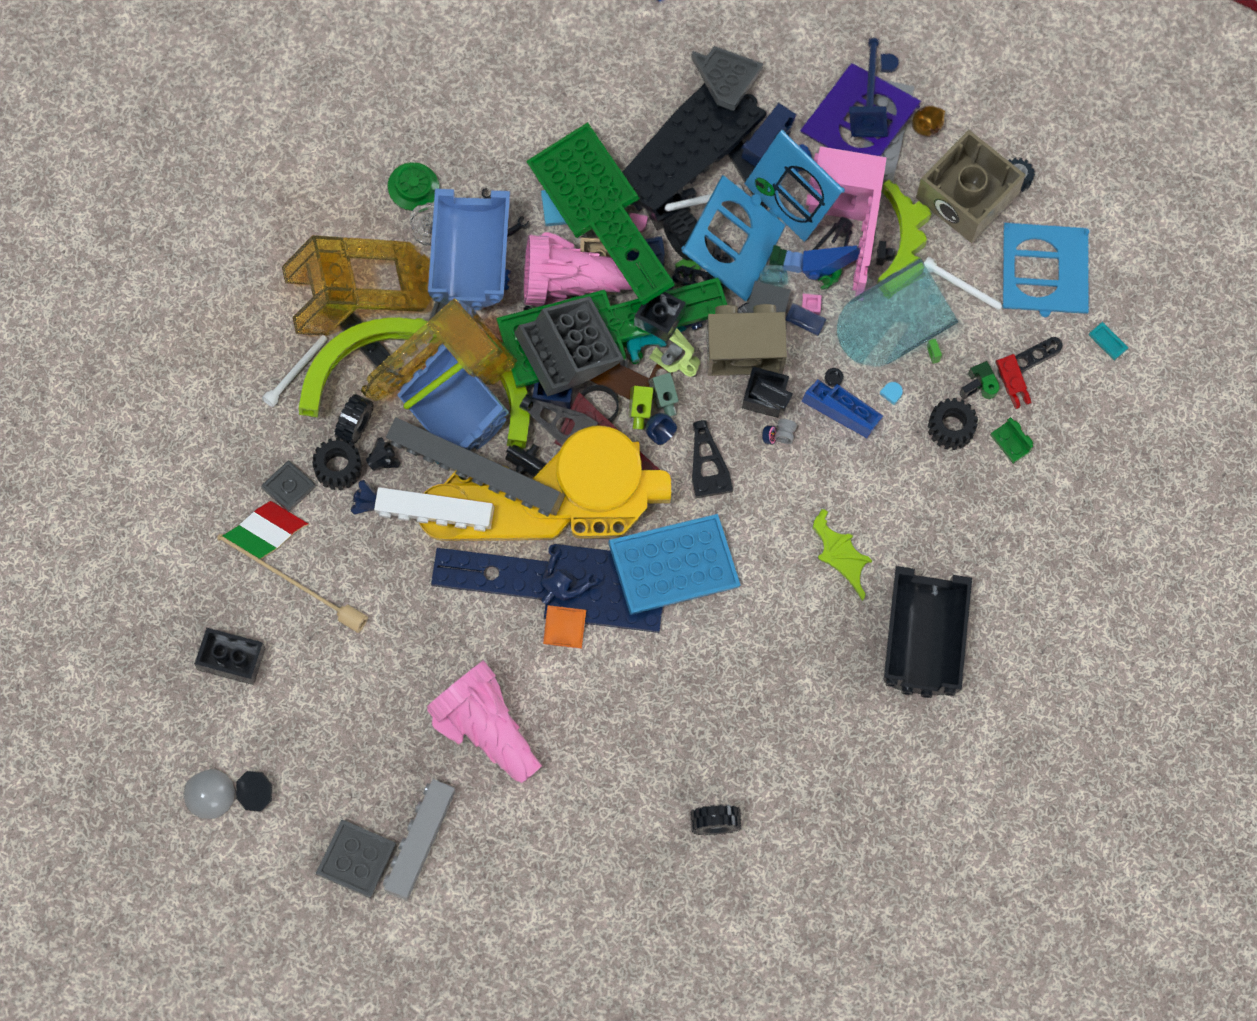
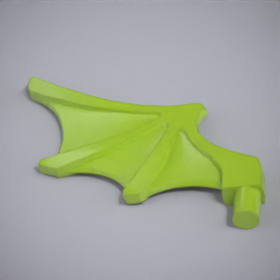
M821 509L812 527L821 538L824 546L823 552L818 556V559L839 571L849 581L863 601L865 592L861 587L860 575L863 567L867 563H872V560L854 548L851 542L853 535L849 533L840 534L831 530L826 525L827 520H825L828 511Z

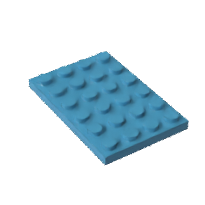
M718 514L608 541L630 615L724 592L741 586Z

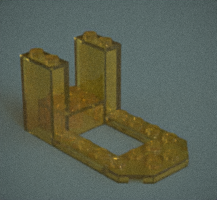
M312 235L282 266L285 284L310 285L313 295L292 317L296 334L330 335L356 309L422 312L432 300L428 293L430 259L424 254H419L411 242ZM350 258L394 261L401 290L356 288Z
M454 298L370 373L366 379L368 384L362 386L360 391L364 396L378 401L397 390H401V387L411 377L413 378V374L425 366L426 360L438 352V347L441 344H444L470 376L474 378L476 376L480 377L489 386L496 384L505 371L509 372L513 369L514 363L518 360L474 309ZM435 334L437 336V338H435L428 346H426L408 364H406L401 370H398L404 365V361L409 356L412 357L419 351L418 348L422 344H427L432 340V335Z

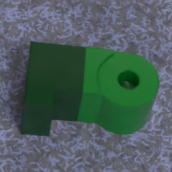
M988 361L970 367L968 374L971 379L976 378L981 383L982 396L986 399H993L999 391V383Z

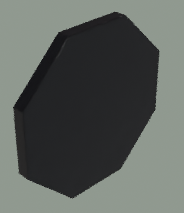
M246 771L236 781V799L245 810L262 812L272 802V783L263 772Z

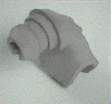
M673 342L667 352L661 357L663 364H672L681 355L683 349Z

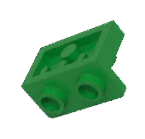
M1011 417L1007 419L1005 424L990 434L1012 464L1031 453L1034 447L1032 439L1023 433L1020 424Z

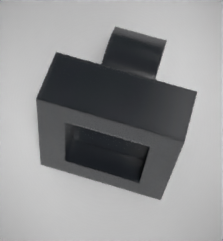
M879 241L876 265H883L885 260L893 261L895 249L886 248L887 241Z

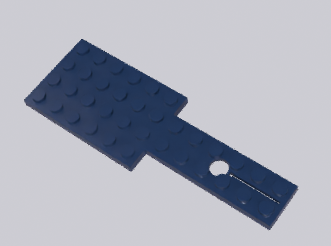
M554 544L556 547L553 550V554L558 549L562 550V554L557 557L553 572L558 569L573 580L568 590L575 589L586 582L589 574H594V577L591 579L592 583L599 578L600 584L598 586H591L581 595L565 601L554 596L548 605L586 610L585 624L654 633L660 632L663 607L630 615L611 551ZM437 548L431 586L542 600L548 591L541 585L540 581L549 561ZM486 568H497L499 576L494 580L486 579L484 576ZM545 605L544 619H546L548 605Z

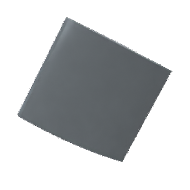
M590 296L544 308L535 321L519 325L514 333L547 396L580 385L624 360Z

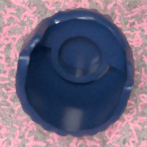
M665 413L653 415L645 427L647 436L657 445L666 443L677 430L674 420Z

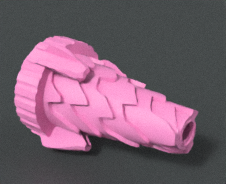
M544 232L541 236H528L524 268L525 305L540 307L570 299V296H582L601 290L620 292V290H632L612 258L599 256V253L580 252L581 249L574 248L573 243L549 232Z
M483 660L427 706V711L433 717L432 726L434 729L450 740L455 741L458 745L463 742V735L466 734L476 747L479 746L493 763L497 762L514 780L522 783L542 767V764L530 751L529 744L518 731L520 727L508 714L509 709L504 704L500 686L495 678L496 675Z

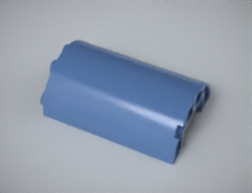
M435 189L428 293L432 300L453 306V309L456 310L464 308L482 310L483 307L500 303L503 299L510 191L491 190V199L455 198L454 189Z

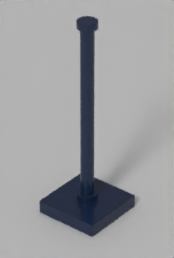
M870 38L868 40L870 50L866 106H852L849 108L851 137H888L887 106H873L876 54L879 40L877 38Z

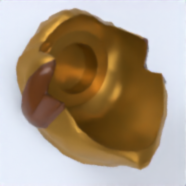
M924 106L914 113L912 128L920 135L931 136L937 134L944 125L945 110L935 106Z

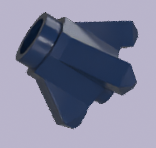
M361 480L358 484L360 489H357L353 496L355 505H352L350 509L354 515L370 510L374 511L377 492L365 480Z

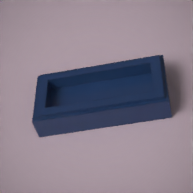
M792 303L785 320L819 336L827 318Z

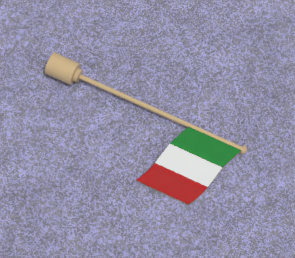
M270 501L257 508L237 527L224 535L219 534L217 536L218 541H224L338 611L337 616L340 623L357 633L364 628L368 620L367 615L349 604L338 608L261 560L277 550L294 533L308 526L307 522Z

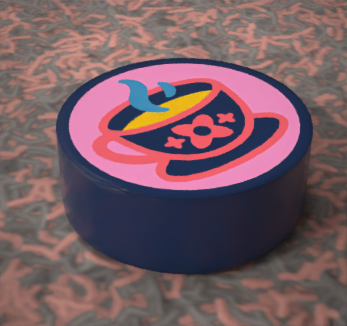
M767 425L764 427L762 439L765 444L773 445L776 442L774 439L777 432L775 426Z

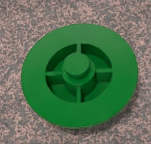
M417 162L404 163L393 170L388 179L390 198L397 206L409 211H419L429 207L434 202L435 189H439V181L433 170Z

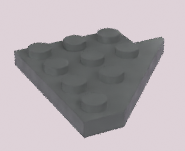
M716 46L711 49L707 56L692 51L691 55L692 61L716 104L733 111L763 69V63Z

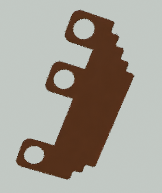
M619 363L590 379V381L606 386L613 390L614 393L630 400L631 387H650L648 380L656 377L658 369L664 368L656 364L650 377L647 378Z

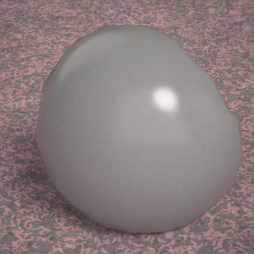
M208 769L194 775L187 781L183 795L186 807L191 814L199 818L211 820L222 816L229 810L234 801L235 790L233 782L225 773L217 769Z

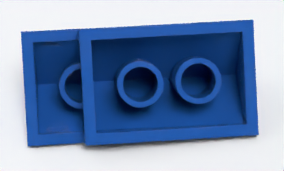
M819 379L805 392L801 401L865 438L869 437L883 417L882 414L838 384L832 389Z

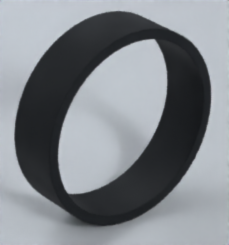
M593 385L581 392L583 396L593 391H603L613 397L617 407L614 414L608 419L612 423L619 411V401L614 391L603 385Z

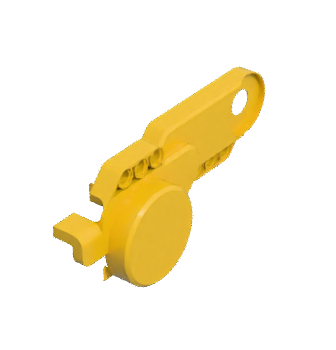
M591 426L571 435L565 441L560 451L533 478V480L566 495L556 516L549 514L547 517L539 513V508L535 506L532 509L521 505L522 500L517 498L515 501L504 497L506 493L502 491L497 494L489 490V485L485 483L482 486L471 482L472 477L461 480L455 474V471L444 484L430 487L423 494L492 503L494 505L491 530L485 529V532L476 531L474 527L469 526L466 529L456 528L455 524L440 526L436 525L434 521H428V523L419 522V525L429 537L440 541L554 540L570 523L572 535L579 539L620 538L625 536L639 520L641 514L646 510L647 504L671 502V477L668 472L663 470H641L639 442H632L625 434L614 428ZM582 524L585 530L582 533H577L574 527ZM601 524L604 526V531L597 533L594 531V526ZM621 524L624 530L617 533L613 530V526Z

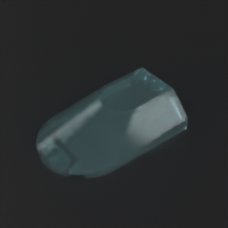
M919 257L852 298L839 315L837 335L842 349L852 360L869 366H883L897 360L954 326L959 321Z

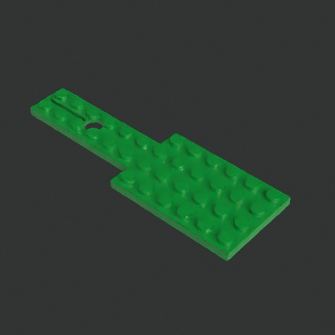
M588 122L526 161L576 239L593 229L642 305L675 285L624 209L639 199L637 193ZM632 250L639 252V257L636 260H626L628 252Z
M719 277L665 291L686 302L685 313L677 327L707 320L708 314H715L716 307L727 305ZM601 290L496 318L516 388L540 382L514 334L519 325L535 321L544 308L590 296L621 355L626 359L622 342L650 335V333L634 325V316L642 304L640 300L635 299L610 306L606 291Z

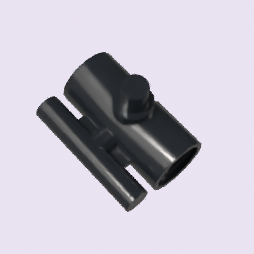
M514 444L512 447L509 446L506 451L505 460L516 466L515 472L525 474L527 472L535 477L546 465L545 462L536 457L539 447L535 444L526 451Z

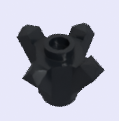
M382 437L377 438L372 452L366 458L369 467L373 471L382 468H398L400 465L399 459L394 458L395 452L392 449L391 442H385Z

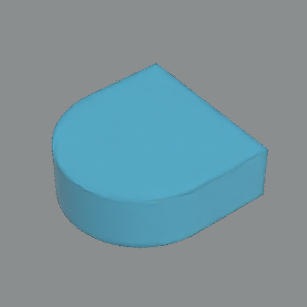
M890 382L885 385L879 394L895 405L901 398L903 390L900 384Z

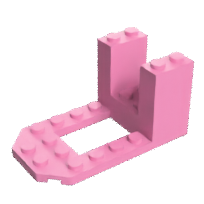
M820 146L819 153H815L814 161L845 189V192L838 197L826 215L863 221L861 228L863 235L859 241L858 248H860V253L856 260L852 289L855 291V298L862 299L868 276L867 266L870 265L887 157ZM811 176L809 184L822 196L819 185ZM807 194L806 205L809 206L808 212L813 213L819 205V202L810 194Z

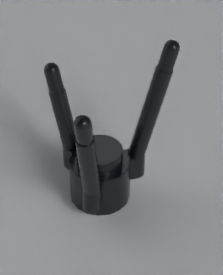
M841 217L813 250H817L834 231L836 234L831 242L835 243L839 236L844 237L846 235L843 247L848 246L852 234L850 229L853 223L849 219Z

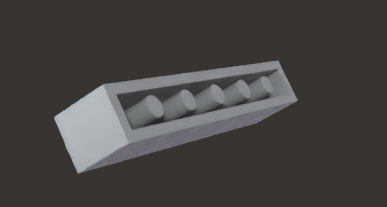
M432 779L431 784L427 783L424 789L423 802L419 801L415 810L417 813L415 820L411 819L407 831H409L408 836L403 838L400 843V854L398 857L395 856L392 861L391 867L393 870L390 875H386L383 882L386 893L408 901L455 794L454 787Z

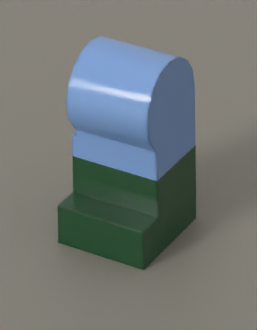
M773 245L769 267L800 273L803 271V254L781 249V246Z

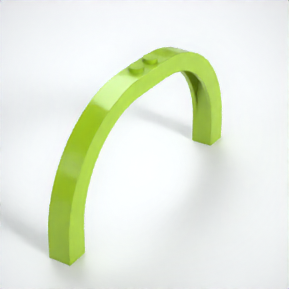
M399 317L374 319L360 323L340 333L325 345L313 360L304 379L299 402V415L318 418L321 397L328 377L337 364L354 350L375 341L388 339L412 340L438 345L448 342L454 348L463 351L470 350L478 359L489 366L499 378L507 394L510 406L507 446L512 447L515 444L520 448H526L530 414L519 408L527 394L526 387L516 388L507 355L503 350L484 336L459 326L445 324L441 321L430 322L422 318L410 319Z

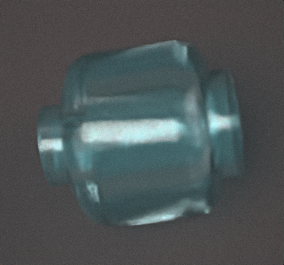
M767 265L760 272V282L782 288L787 284L788 272L784 270L782 265Z

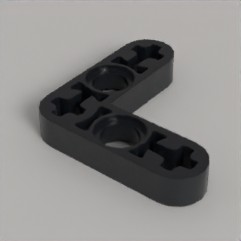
M716 245L712 256L720 262L730 263L731 256L726 252L722 258H719L721 250ZM686 266L677 267L672 274L673 281L683 286L697 283L694 278L695 276H701L704 281L714 279L715 277L706 271ZM680 272L683 273V279L680 278Z

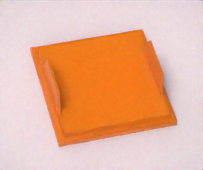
M548 605L543 644L582 649L586 610Z

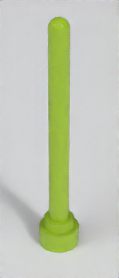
M470 350L464 352L458 363L403 404L404 409H410L462 368L472 367L477 363L476 356Z

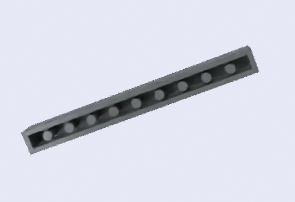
M395 417L386 436L387 439L391 440V445L399 449L404 446L408 448L406 452L415 456L418 453L424 455L423 460L432 464L434 461L440 463L439 467L450 471V468L456 470L455 474L462 478L472 477L471 482L480 486L485 483L489 485V490L497 494L502 491L506 493L504 497L515 501L516 498L522 500L521 505L530 509L535 506L539 508V513L547 517L549 514L557 515L566 496L553 488Z

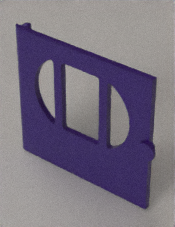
M851 63L800 132L827 148L881 156L916 108H920L922 101L875 76L874 94L883 95L890 99L896 107L897 114L893 115L887 112V119L892 121L888 127V137H880V139L861 137L874 144L870 147L858 148L849 145L842 139L839 127L842 126L851 131L850 123L844 119L849 114V108L855 106L856 103L866 106V99L862 97L867 95L868 71Z

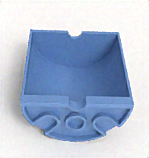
M445 342L438 347V352L426 360L424 370H417L413 374L412 380L401 387V391L397 396L405 403L458 363L461 358L460 354L450 343ZM469 366L462 368L409 409L428 432L469 451L473 448L478 450L490 441L506 422L505 416L509 413Z

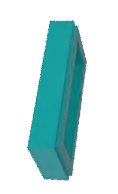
M1103 322L1088 334L1114 361L1129 348Z

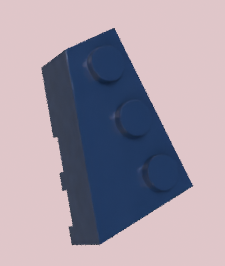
M778 102L759 129L755 131L752 138L744 143L741 158L756 167L781 130H784L790 136L796 114Z

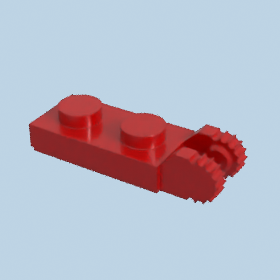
M1015 354L995 360L1006 392L1010 396L1014 408H1020V401L1015 394L1018 392L1021 393L1026 405L1031 404V399L1026 390L1027 387Z

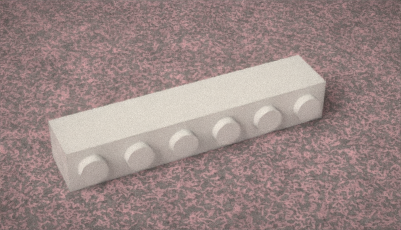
M378 487L374 510L380 517L390 518L392 515L398 516V519L405 521L413 518L417 519V522L420 523L434 521L436 525L440 526L455 524L456 528L466 529L469 526L474 527L476 531L485 532V529L491 530L494 505L486 502Z

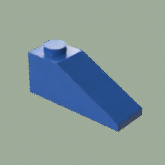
M855 245L804 251L803 273L812 280H817L826 275L829 276L857 260L860 249Z

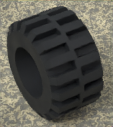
M682 209L665 219L663 226L666 237L676 253L683 259L689 260L690 258L682 252L681 247L686 245L698 221L689 211Z
M947 398L944 403L940 401L933 408L928 422V433L933 435L931 438L933 442L938 441L937 445L939 447L944 445V449L948 450L949 447H952V450H956L959 446L961 449L965 444L968 445L973 438L978 425V417L975 416V409L971 410L969 403L967 405L964 404L965 400L957 401V398H953L950 401ZM947 417L957 418L962 423L963 428L958 431L950 430L945 427L942 420Z
M330 438L328 443L323 441L321 448L317 447L315 449L316 454H313L312 461L318 481L323 483L324 487L330 486L331 490H335V487H338L339 490H343V486L349 488L351 487V482L353 484L357 482L356 477L360 478L362 462L359 451L352 442L349 444L347 440L341 441L340 438L332 441V438ZM334 457H343L348 460L347 466L340 471H332L326 467L329 460Z

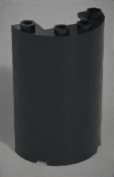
M895 566L883 681L886 683V686L901 690V693L904 695L916 693L921 694L923 698H932V695L955 696L957 692L962 690L972 578L953 575L950 580L914 575V568Z

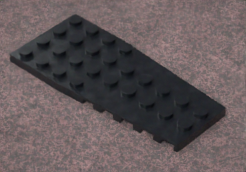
M704 83L671 115L622 171L639 197L635 202L656 214L657 209L663 204L667 205L670 203V199L675 194L679 195L682 193L683 188L687 184L694 183L700 173L704 174L707 172L712 163L719 162L731 152L767 116V111L745 98H742L734 111L719 106Z

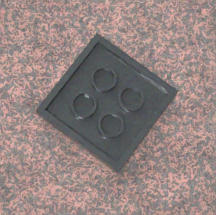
M341 819L316 871V875L371 899L397 844Z

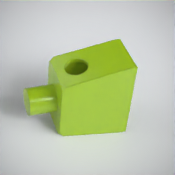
M631 387L629 418H633L632 429L644 430L645 419L650 418L653 387ZM637 406L643 408V413L637 411Z

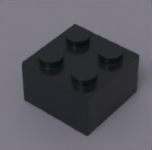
M663 292L648 303L641 304L634 316V325L668 342L685 313L686 302Z
M753 366L744 395L742 409L778 418L780 409L752 397L750 394L758 378H762L786 390L789 376Z

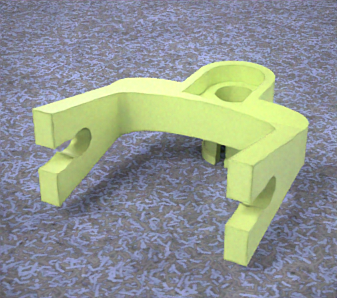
M676 329L670 340L684 349L685 355L678 361L665 365L661 360L663 354L656 347L649 358L668 372L680 370L686 376L692 377L699 369L700 360L692 356L694 354V347Z

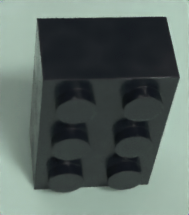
M206 627L194 664L198 671L254 685L265 652V646L260 641Z

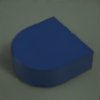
M881 54L880 73L895 72L899 65L897 56Z

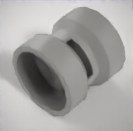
M780 419L777 425L778 431L775 433L774 439L780 443L791 444L794 438L793 432L796 430L797 424L788 419Z

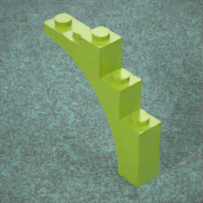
M887 180L883 183L882 193L889 200L896 213L900 227V245L894 261L878 278L876 286L889 299L922 272L924 265L921 259L914 255L926 246L927 237L923 231L918 229L929 222L931 213L930 209L920 201L913 205L911 199L908 196H904L895 183Z

